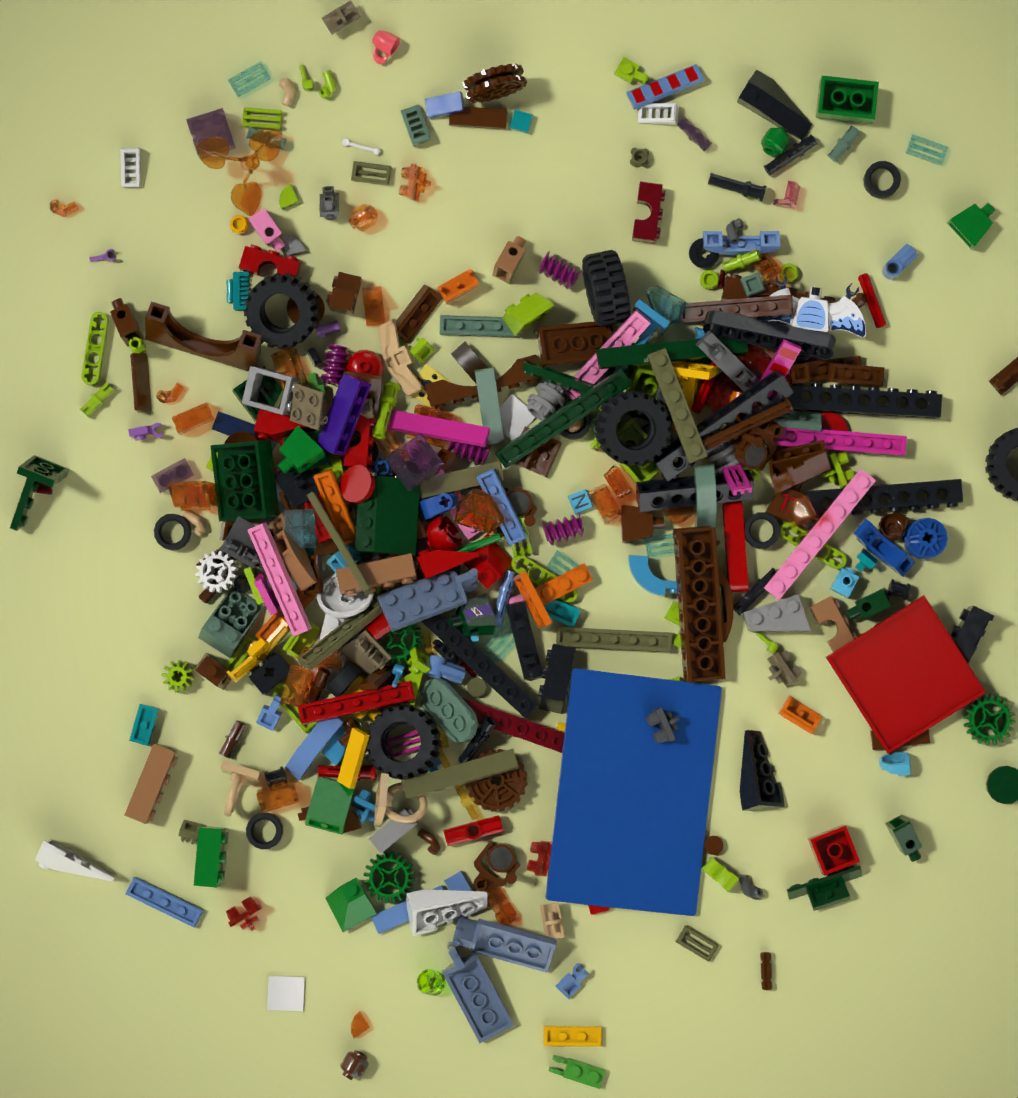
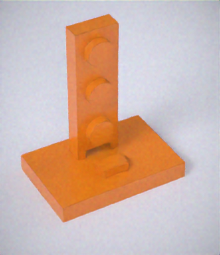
M585 563L536 588H534L526 571L515 576L513 580L537 627L541 629L552 623L544 607L545 604L592 581L593 578Z

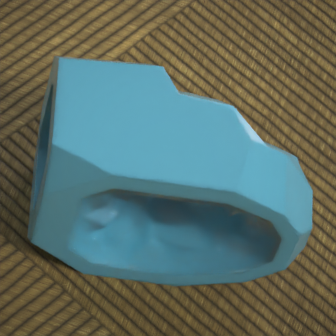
M891 752L879 759V765L882 770H886L891 774H898L899 776L911 775V762L908 753Z

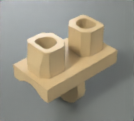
M559 902L540 905L545 937L552 939L565 937Z

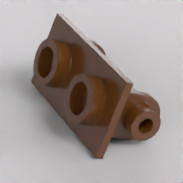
M1018 357L989 380L990 384L1000 395L1018 382Z

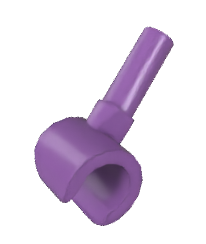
M109 249L106 251V254L89 257L90 262L98 260L113 262L116 260V257L109 258L108 254L114 253L115 250Z

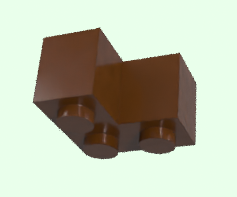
M339 272L338 276H334L333 290L328 292L326 299L330 311L353 316L362 282L361 277Z

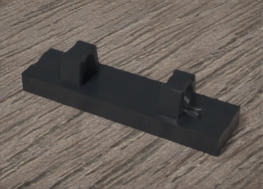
M525 601L507 604L505 606L523 678L526 680L541 676L543 673ZM533 654L530 657H524L525 655Z

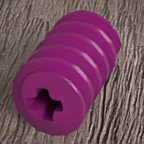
M548 251L540 265L539 273L542 274L546 271L547 278L553 275L552 281L555 282L557 279H560L559 285L561 286L566 282L565 288L569 289L575 284L582 270L576 273V266L569 269V262L562 265L563 259L555 261L556 254L550 258V251Z
M329 344L327 348L331 351L326 352V356L330 359L324 360V363L328 366L322 369L327 374H322L321 378L325 380L322 381L324 383L339 386V379L343 376L341 372L347 371L342 366L343 364H348L344 357L350 356L346 349L350 348Z
M451 441L447 450L451 451L454 448L455 455L461 452V459L468 455V462L470 463L475 459L474 464L477 466L480 462H482V465L484 464L491 446L488 445L484 449L481 446Z
M579 513L577 519L574 515H571L570 521L563 517V523L559 519H556L555 525L549 521L548 527L542 523L546 540L551 545H554V539L561 543V537L568 541L569 535L576 539V533L583 537L584 528Z

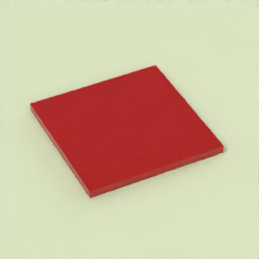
M925 595L826 656V659L887 754H890L986 693Z

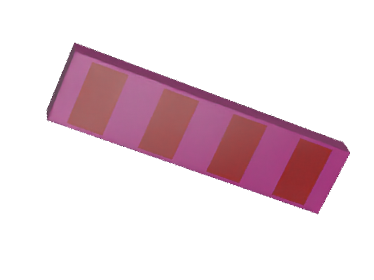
M783 339L761 380L775 370H778L786 377L801 351V346ZM773 390L768 393L767 397L772 395Z

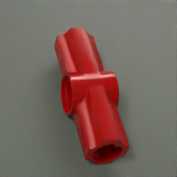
M497 815L443 831L447 846L503 832L500 816ZM472 825L479 828V833L476 836H471L468 833V828Z

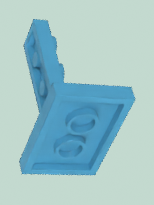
M639 299L634 305L632 313L638 309L652 322L639 336L637 342L631 345L646 344L655 331L663 336L670 324L669 321ZM617 367L614 370V372H616L620 368H622L625 371L627 367Z

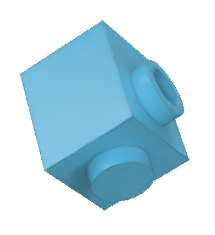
M351 544L346 546L355 563L362 559L355 552V548ZM339 551L326 561L335 573L336 569L348 567Z
M849 567L841 568L830 590L848 598L859 576L855 575L856 571Z

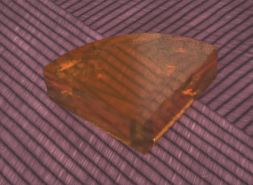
M360 1011L351 1022L353 1038H356L370 1028Z

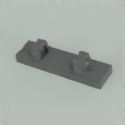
M710 331L696 343L743 392L760 381Z

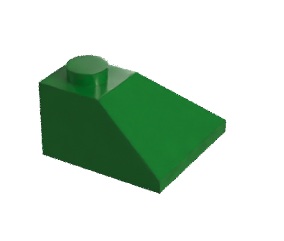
M357 877L339 886L325 898L342 932L377 914Z

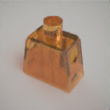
M602 484L587 492L604 525L621 516L620 509L607 485Z

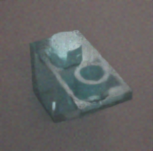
M314 509L284 510L286 532L300 548H316Z

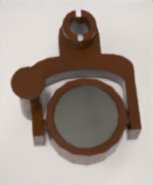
M771 420L761 427H756L738 436L732 443L736 447L735 459L739 464L749 469H759L762 471L777 449L773 439L783 434V427Z
M505 487V492L517 516H525L529 513L525 517L524 523L527 526H533L536 522L533 515L538 508L534 506L531 509L533 506L531 494L522 488H515L507 493L509 489ZM498 521L493 527L494 534L499 533L497 532V528L500 526Z
M489 841L475 859L474 867L479 872L474 880V888L476 890L485 891L491 883L504 886L506 883L513 884L516 882L517 876L515 871L519 868L520 864L518 862L515 864L516 854L510 845L497 843L492 846L493 842ZM488 850L487 862L492 870L504 873L512 868L505 878L494 876L482 865L481 858ZM484 881L485 886L480 887L478 882Z

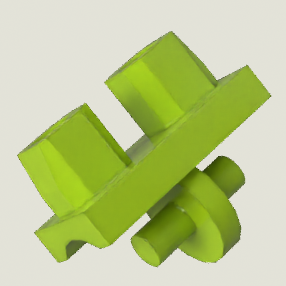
M846 452L830 454L829 460L833 470H827L826 473L822 474V478L828 477L830 483L836 482L833 475L835 474L840 488L845 487L855 476L852 469L845 472L841 469L840 465L849 462Z

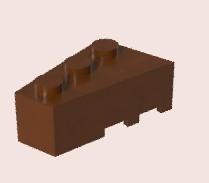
M824 440L777 450L769 459L770 476L776 494L831 469Z

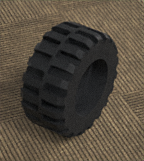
M607 250L586 255L582 260L584 285L591 314L596 325L603 327L625 322L631 315L626 277L618 253L613 250Z
M277 273L273 276H267L250 291L249 297L246 299V309L244 310V316H247L246 325L251 327L252 330L250 332L262 335L261 343H268L267 347L273 348L277 346L278 349L295 347L309 337L318 323L317 320L320 316L318 308L320 304L315 298L317 294L315 291H311L309 288L311 285L308 282H302V278L299 276L292 277V274L289 273L284 275ZM275 294L289 296L296 302L299 308V319L296 324L289 328H281L274 325L266 315L265 304Z
M634 390L619 392L617 396L608 398V402L602 404L600 407L602 410L596 416L597 424L595 425V431L597 432V442L601 445L600 448L609 457L627 466H642L645 462L651 463L654 461L655 456L659 457L663 453L661 451L663 447L667 448L669 444L667 439L671 437L672 432L669 430V427L672 426L671 420L668 419L669 414L663 408V404L644 392ZM631 410L643 412L648 417L650 423L647 437L636 446L623 444L616 435V426L623 414Z
M1018 428L1012 429L998 437L993 445L990 446L989 454L985 460L987 462L985 470L989 474V482L993 483L994 489L997 492H1001L1003 497L1011 498L1013 501H1018V481L1009 474L1006 467V459L1008 454L1018 447Z
M398 705L391 709L387 708L383 710L382 714L374 717L376 720L370 723L368 727L370 730L367 734L370 736L366 750L369 753V760L373 762V766L377 770L389 774L391 778L406 780L426 774L430 767L433 768L436 764V758H439V747H441L442 741L439 738L441 734L436 727L437 724L428 714L411 706ZM398 725H410L420 735V749L415 757L407 761L396 760L387 751L386 740L388 734Z

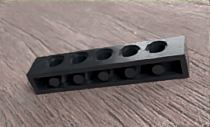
M744 470L752 486V493H748L746 490L745 494L737 492L735 496H733L723 473H715L716 502L727 503L752 500L754 480L751 471ZM735 471L736 474H737L738 477H739V480H740L742 486H743L744 483H743V481H742V479H741V477H740L738 471ZM694 476L678 477L669 481L660 479L636 482V501L639 512L696 506Z

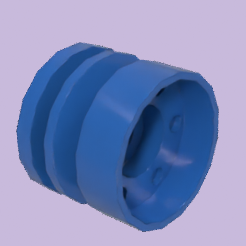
M923 518L913 522L908 526V530L903 537L904 547L907 552L914 558L921 560L930 559L942 553L948 540L947 531L943 524L932 518ZM925 534L926 536L930 535L931 539H929L928 542L922 540V538L925 537Z

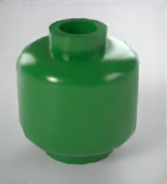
M781 127L769 128L761 140L763 151L770 156L781 155L789 143V137Z

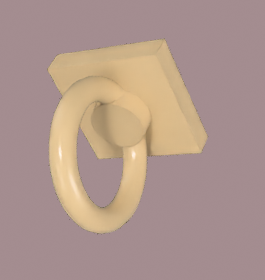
M223 761L221 770L223 773L231 775L230 780L233 781L224 809V814L229 817L236 807L242 784L246 785L248 780L260 783L262 776L259 771Z
M381 773L376 792L374 826H382L384 814L396 822L405 824L421 819L427 810L426 796L417 797L420 806L416 813L409 816L395 813L391 809L393 793L404 790L402 783H396L388 787L389 774Z

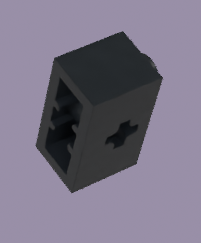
M273 652L265 659L266 663L260 666L258 664L250 671L251 675L249 678L262 695H265L294 672L280 653L275 654ZM267 668L275 669L273 677L265 675L267 674Z

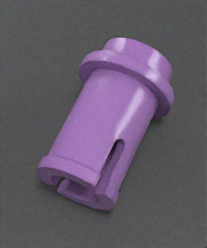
M337 320L323 325L319 323L315 327L318 338H324L326 335L340 332Z

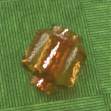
M363 203L351 210L349 223L353 229L357 228L359 231L364 232L376 225L378 214L372 205Z

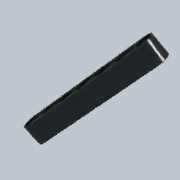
M716 310L706 313L703 325L704 333L710 331L715 337L777 350L783 339L801 346L799 353L801 355L820 359H830L834 355L836 338L828 333Z

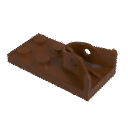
M594 321L536 328L534 334L538 336L541 357L540 365L547 366L589 361L596 353V350L600 349L614 334L613 326L601 327L596 325Z

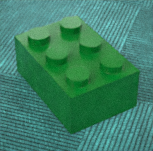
M822 75L819 81L816 118L872 124L875 120L879 82Z
M199 827L194 886L217 888L224 882L225 871H222V864L226 863L227 852L224 851V845L228 843V832H225L226 828Z

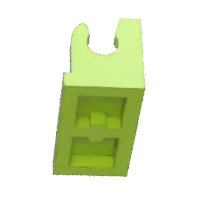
M311 621L309 623L312 629L296 636L291 635L282 648L297 659L309 650L322 630Z

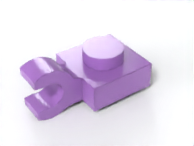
M155 423L150 426L128 429L129 436L135 438V441L147 439L146 436L151 434L161 438L164 434H157L155 429L161 427L162 424Z

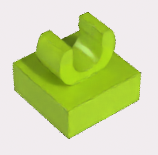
M416 338L415 340L418 343L414 347L409 345L411 354L422 364L435 350L424 338Z
M416 647L410 651L411 658L407 661L411 665L409 671L414 674L419 670L427 673L431 670L428 655Z

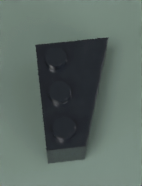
M974 605L962 610L959 616L961 622L959 626L955 625L950 635L953 637L954 643L967 663L970 662L976 651L981 636L983 637L986 633L985 628L989 620L992 621L994 615Z
M553 644L552 649L547 650L545 660L549 661L548 668L544 667L542 678L545 679L544 685H540L538 696L541 697L540 710L562 713L576 648Z

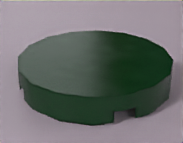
M999 766L988 775L986 789L994 801L1002 804H1011L1018 800V770L1016 768Z

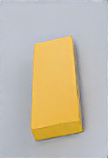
M352 728L337 780L349 789H355L370 736L359 728Z
M544 1026V1046H602V1026Z

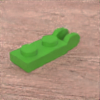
M553 1055L552 1059L555 1062L566 1064L564 1071L556 1067H549V1072L600 1089L605 1069L571 1058L566 1059Z

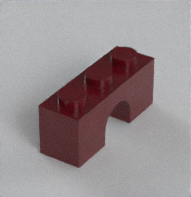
M640 181L637 204L646 205L650 209L651 215L645 220L635 219L632 241L654 244L655 239H659L661 228H658L657 224L658 220H662L663 209H660V202H664L666 190H662L663 184Z

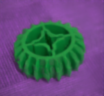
M417 623L407 626L399 633L392 632L391 630L387 632L390 641L384 649L389 652L394 647H400L405 652V654L400 656L391 655V665H394L395 660H398V664L402 665L401 659H404L407 663V657H411L410 651L416 645H423V643L417 642V639H422L423 635L416 634L421 631V628H416L415 630L413 628ZM411 631L413 644L409 649L404 643V638ZM390 632H392L393 635H397V637L398 634L402 635V638L400 640L404 647H402L400 644L398 645L397 643L396 645L393 644L391 647H389L394 641L393 636L390 634ZM379 638L377 642L382 646L381 638Z
M984 694L981 696L982 701L977 698L975 700L976 704L973 702L969 703L972 709L965 708L964 710L969 713V716H963V719H968L969 723H964L963 726H970L966 733H974L971 737L972 740L979 737L978 743L981 744L985 739V745L989 746L990 740L993 745H997V738L1000 742H1004L1002 735L1007 738L1010 737L1006 731H1013L1014 728L1009 726V723L1014 724L1016 721L1010 720V716H1014L1015 713H1008L1012 706H1004L1007 703L1006 699L1000 703L1001 696L997 695L995 700H993V694H989L987 700ZM984 704H994L1000 710L991 713L985 708ZM979 708L981 719L975 724L974 717ZM1003 715L1004 723L999 731L997 720ZM986 716H995L991 720L993 721L992 725L991 723H984L985 719H987L985 718ZM987 726L993 731L994 735H984L978 729Z
M384 851V858L381 859L380 855L377 854L376 858L378 861L370 859L373 866L366 865L365 868L370 870V873L364 872L363 876L369 877V879L364 880V884L370 883L371 886L367 887L366 890L370 891L373 889L374 892L371 894V897H374L377 893L379 895L377 901L385 897L384 903L387 904L389 898L392 899V903H396V896L402 901L403 897L401 894L404 893L407 896L408 893L405 889H413L409 882H415L414 878H410V875H414L415 871L409 872L408 869L413 865L411 863L406 866L404 863L408 861V858L406 857L401 861V853L397 855V858H394V851H391L390 857H387V852ZM386 861L397 863L396 867L392 870H387L380 864ZM402 868L405 872L404 886L400 884L396 877ZM375 869L382 875V881L378 886L375 885L373 878ZM394 870H397L394 873V882L389 880L383 885L382 883L385 881L384 878H386L384 876L385 873L390 874L393 873ZM386 885H393L399 891L385 893L381 890Z

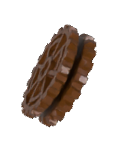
M499 65L487 70L484 69L468 77L467 80L463 81V87L468 91L466 95L468 102H490L522 90L527 84L526 78L522 76L524 72L522 65Z
M491 749L488 750V754L485 755L482 752L479 754L480 758H482L485 756L502 752V749H498L497 752H493V750ZM518 763V769L497 774L496 777L500 776L502 778L499 786L491 783V780H493L492 776L469 782L465 785L466 789H470L469 797L475 798L474 803L476 805L482 804V809L485 810L489 807L491 812H495L498 808L500 811H505L507 806L509 808L514 807L513 803H519V796L524 795L526 792L523 790V787L528 784L527 781H524L527 772L522 770L525 766L523 763Z

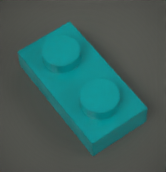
M559 599L544 605L550 618L574 627L581 611L580 608Z
M144 704L139 705L129 741L149 746L159 711L158 708Z

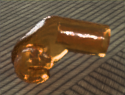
M52 200L49 204L50 210L62 217L79 210L75 201L68 205H63L58 200Z
M176 383L171 391H158L156 398L161 403L175 402L184 390V387Z

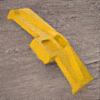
M283 619L280 620V626L265 642L260 638L249 645L247 653L250 657L232 672L229 670L226 672L235 683L262 662L290 631L288 624Z

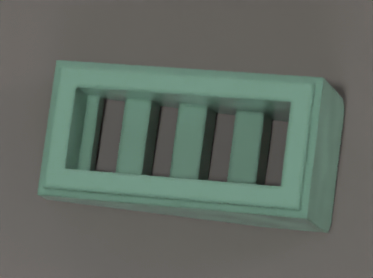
M419 105L401 110L413 147L431 141ZM417 111V115L407 118L406 114ZM417 118L420 119V121L409 124V121H412ZM422 125V128L414 131L411 130V128ZM424 131V135L414 138L415 134Z

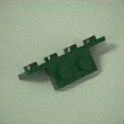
M850 866L844 871L832 872L820 879L813 878L805 884L792 885L787 889L788 898L791 900L807 894L813 911L849 900L850 895L845 882L861 877V867Z

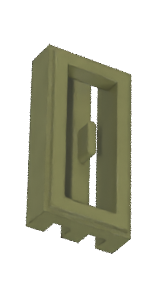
M354 161L351 181L389 186L392 167ZM357 166L387 170V173L357 170ZM356 174L383 177L386 180L357 177Z
M686 925L675 941L708 962L719 946ZM686 931L710 944L713 948L709 949L685 934ZM682 938L709 953L708 956L681 941Z

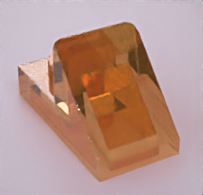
M768 253L761 254L762 260L751 263L753 268L759 272L763 283L782 272L780 266Z
M382 287L362 288L366 325L375 326L386 323Z

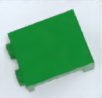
M318 777L306 815L305 825L342 835L355 789H349L328 777Z

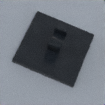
M308 470L295 475H291L287 471L285 474L282 472L275 476V480L293 509L309 501L307 494L314 492L316 496L320 494L313 477L314 474H317L316 471Z

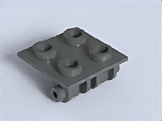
M238 516L219 550L254 568L260 558L247 530L255 527V525Z

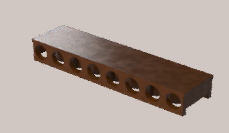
M709 525L673 529L684 682L692 683L696 681L726 679L715 527Z

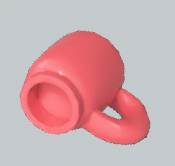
M378 30L372 39V44L375 46L373 50L374 61L377 64H384L388 57L396 52L400 38L390 32ZM377 49L386 54L385 57H380Z

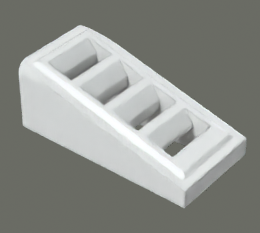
M651 103L640 107L638 110V123L678 125L679 106L676 103ZM645 109H649L648 118H645ZM653 109H656V118H653ZM661 110H664V118H661Z
M121 148V187H141L140 148ZM125 154H136V157H125ZM125 162H136V165H125ZM136 169V173H126V170ZM126 177H136V181H126Z

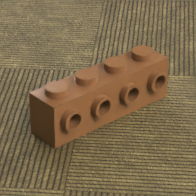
M412 553L357 565L372 592H375L377 588L391 589L396 584L408 585L418 580ZM349 567L336 569L342 596L353 597L357 593L363 592Z
M156 743L153 744L124 816L144 824L153 821L156 814L154 807L156 803L161 802L164 794L161 790L164 785L167 786L171 777L168 774L170 768H174L178 760L176 751Z

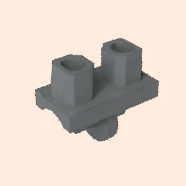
M325 186L322 188L323 194H320V217H324L326 220H334L339 216V193L334 192V186Z
M656 707L652 709L653 712L647 715L645 719L650 727L659 724L661 730L653 733L655 742H671L676 740L672 730L678 729L675 722L680 720L679 716L673 717L671 711L664 714L662 708Z

